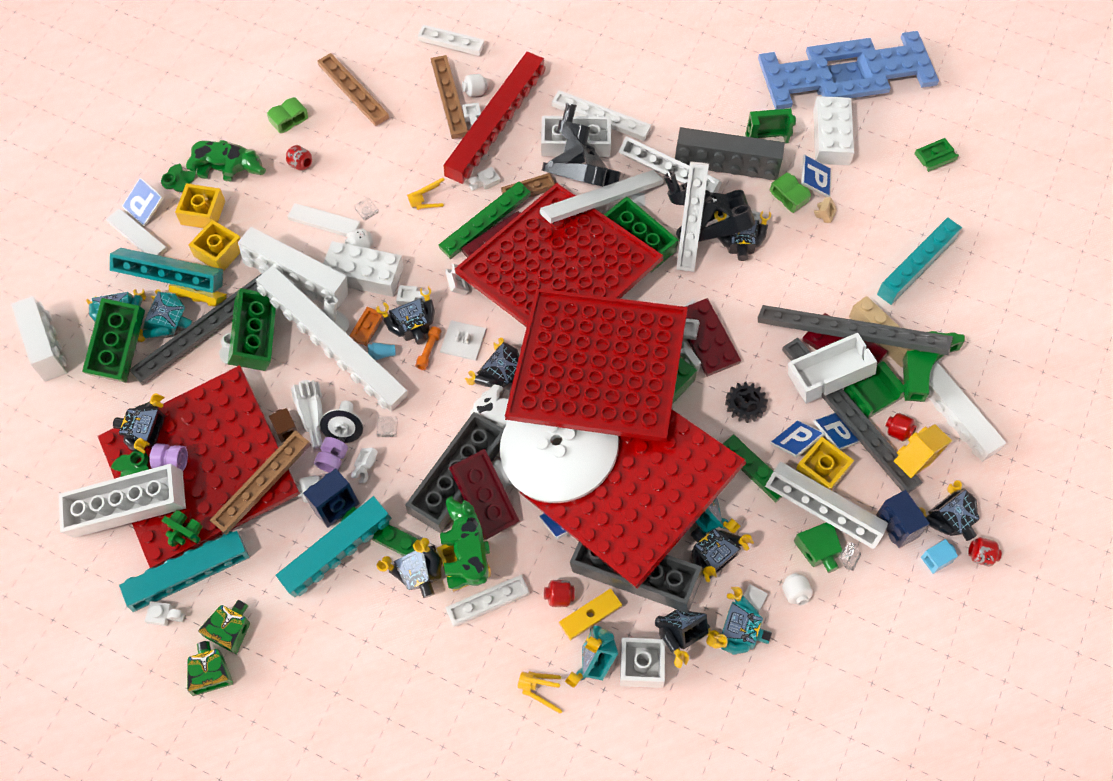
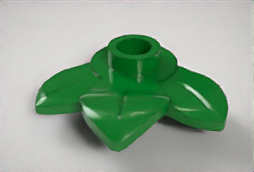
M179 163L171 166L168 172L163 174L161 184L165 189L183 192L186 183L190 184L194 181L196 173L183 171L182 165Z
M133 451L130 455L118 457L111 465V468L120 471V477L149 470L147 466L149 457L146 453Z

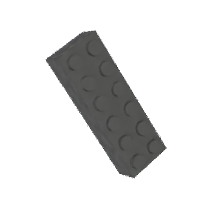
M680 127L675 159L689 166L690 162L709 164V171L777 180L783 160L785 142Z
M473 412L405 504L407 513L441 534L451 520L446 507V500L453 496L454 500L463 503L464 501L449 467L482 449L486 450L492 462L500 451L504 429Z
M578 542L570 560V566L574 573L685 613H689L703 577L701 566L666 555L640 587L636 589L580 542Z

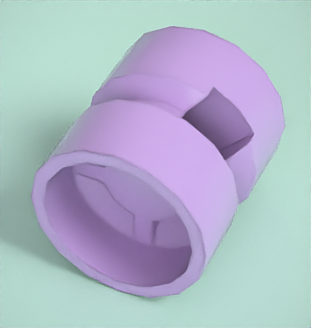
M325 437L320 447L322 452H318L314 465L329 473L335 468L339 470L342 463L340 459L345 457L348 446L338 439Z
M157 443L152 447L150 453V466L152 469L172 464L184 470L187 465L188 452L185 446H170Z

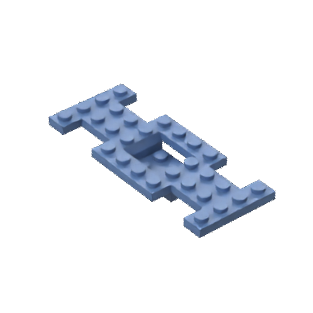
M918 31L902 33L900 38L904 46L875 50L871 38L809 46L806 48L809 60L779 64L775 52L758 55V61L775 109L791 108L793 102L790 94L816 90L818 95L824 97L857 98L889 93L891 88L887 79L916 75L921 88L936 86L939 79ZM858 57L856 62L827 65V61Z

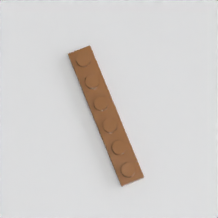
M332 53L317 60L319 67L375 127L389 119V114Z
M447 55L430 58L451 138L464 137L468 130Z
M295 430L210 521L227 535L311 446V443Z

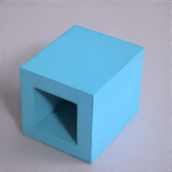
M945 539L926 550L921 559L932 574L953 563L958 555L955 547Z

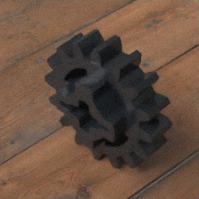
M744 382L743 386L737 383L736 388L731 387L730 392H727V399L725 401V405L728 406L727 412H733L732 418L738 416L739 422L742 418L745 419L746 423L749 422V419L755 422L757 416L761 418L763 412L767 409L768 399H765L766 393H760L761 387L754 388L755 383H752L751 386H748L747 382Z

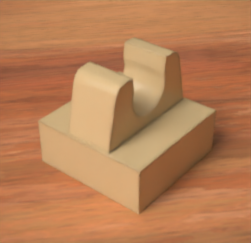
M825 197L823 202L817 204L819 210H814V214L817 218H822L824 223H831L837 208L831 197Z

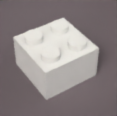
M622 637L620 647V686L663 688L665 682V642L663 639Z

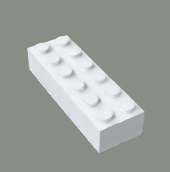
M250 226L239 240L238 245L242 261L246 266L254 267L263 274L273 265L309 299L317 300L324 306L325 297L335 296L338 299V310L348 296L346 275Z
M172 464L58 494L60 533L72 538L186 509L183 470Z

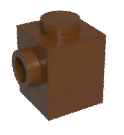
M287 408L279 409L269 415L281 443L286 441L295 430L298 432Z

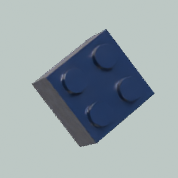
M336 468L303 492L312 510L327 528L341 519L350 509L360 504L350 483Z
M907 490L885 500L876 514L877 517L888 523L886 530L889 533V538L898 548L919 538L930 524Z

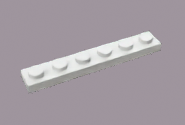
M558 90L552 100V107L563 111L565 110L566 103L577 105L574 114L576 116H611V129L645 141L651 130V124L560 90Z
M690 162L676 270L695 271L709 168L707 163Z

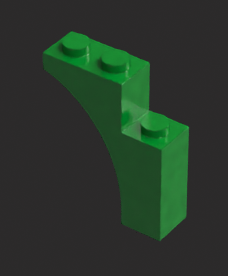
M930 331V333L953 336L949 353L959 351L965 342L964 334ZM919 350L906 352L903 358L905 401L925 402L929 395V377L932 366L945 355L925 351L920 352Z

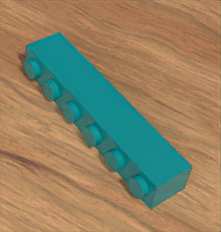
M947 217L882 282L877 295L892 305L957 239L962 226Z
M121 247L110 253L109 271L214 293L223 286V269Z
M374 496L371 497L275 576L294 598L303 595L312 583L322 580L328 570L338 567L344 557L354 554L360 544L370 541L376 531L386 528L392 519L391 516Z
M237 530L231 531L215 541L211 540L204 543L202 547L186 551L176 559H169L163 565L149 568L137 577H130L124 583L119 584L126 606L132 612L148 606L150 601L157 602L250 557Z

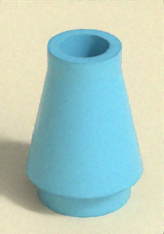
M372 342V344H368V354L375 361L395 356V345Z

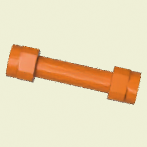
M432 326L429 330V339L423 353L416 360L415 366L418 369L426 370L428 367V358L435 341H438L442 331L440 328Z

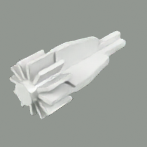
M302 380L298 382L299 385L294 384L291 387L292 398L304 428L310 434L312 448L317 449L323 443L320 432V421L323 416L320 400L322 398L319 381L315 382V380L311 382L310 380Z

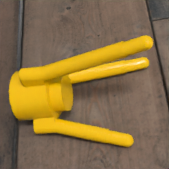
M441 178L418 191L407 194L411 207H416L417 210L443 207V203L422 204V202H425L422 194L438 187L445 179Z
M522 671L518 681V688L523 689L522 694L534 698L558 713H562L560 708L531 692V690H536L537 684L559 688L561 686L559 683L542 679L559 680L561 676Z

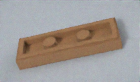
M551 173L520 181L531 192L530 197L543 194L555 185ZM516 183L501 187L502 194Z

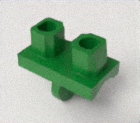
M178 510L170 518L164 516L161 520L174 530L173 532L170 530L166 532V536L169 537L168 544L172 547L178 544L184 545L186 540L183 539V536L198 544L201 540L198 534L203 526L194 519H191L188 525L183 527L182 525L188 517Z

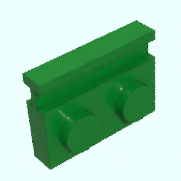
M946 138L918 148L914 153L922 165L927 167L928 172L956 161L959 157Z

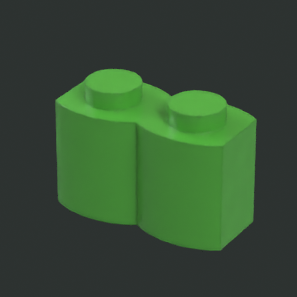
M296 97L286 99L281 105L272 107L267 112L269 122L281 134L289 131L294 125H299L307 120L308 113Z
M788 172L771 183L770 192L781 201L792 213L806 205L811 198L809 189L799 184L797 178Z

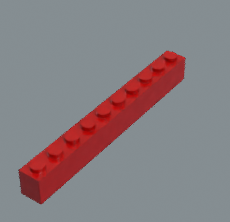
M526 51L444 163L445 177L461 184L470 178L472 170L475 166L479 165L482 156L487 154L490 145L495 143L498 134L504 130L507 121L512 119L515 110L520 108L522 100L529 95L530 89L536 85L540 75L544 74L546 67L544 66L543 57Z

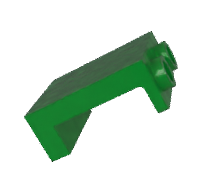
M791 108L750 111L745 136L752 138L783 136L785 144L789 143L790 137L793 136V126L796 125V117L792 114Z
M884 361L877 364L875 375L843 389L868 419L904 397V385Z

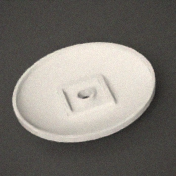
M510 420L504 428L500 443L502 466L512 484L526 496L547 503L569 502L591 493L610 474L619 450V436ZM555 438H562L561 444L557 446L552 445V441Z

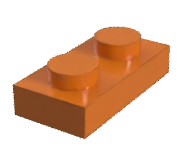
M366 307L349 336L355 342L367 346L382 322L383 315L379 314L375 309Z

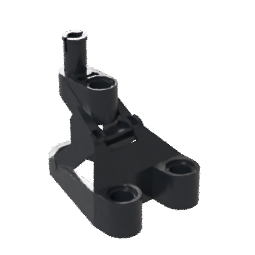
M566 103L563 119L559 120L557 128L567 139L564 153L553 158L548 163L543 162L541 171L602 187L619 182L621 172L608 169L595 152L594 147L590 146L587 142L591 127L572 123L577 105Z
M669 172L671 179L668 173H666L663 177L669 189L667 194L670 202L684 206L687 182L679 185L675 172ZM705 190L698 242L739 233L755 225L751 208L748 205L743 190H735L727 194L713 193ZM716 211H718L719 217L722 216L723 213L730 216L724 220L707 226L708 222L715 219L714 214ZM682 226L679 227L676 231V236L679 243Z

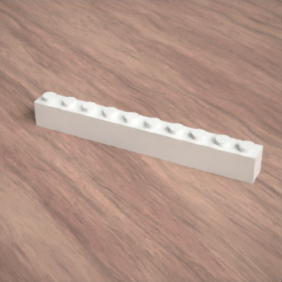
M273 265L256 279L258 292L262 296H267L271 299V304L276 309L280 308L289 321L293 320L303 334L306 332L313 344L316 346L320 345L328 358H334L342 371L346 370L349 372L351 379L357 384L360 383L369 396H374L383 409L387 408L392 412L407 398V389Z

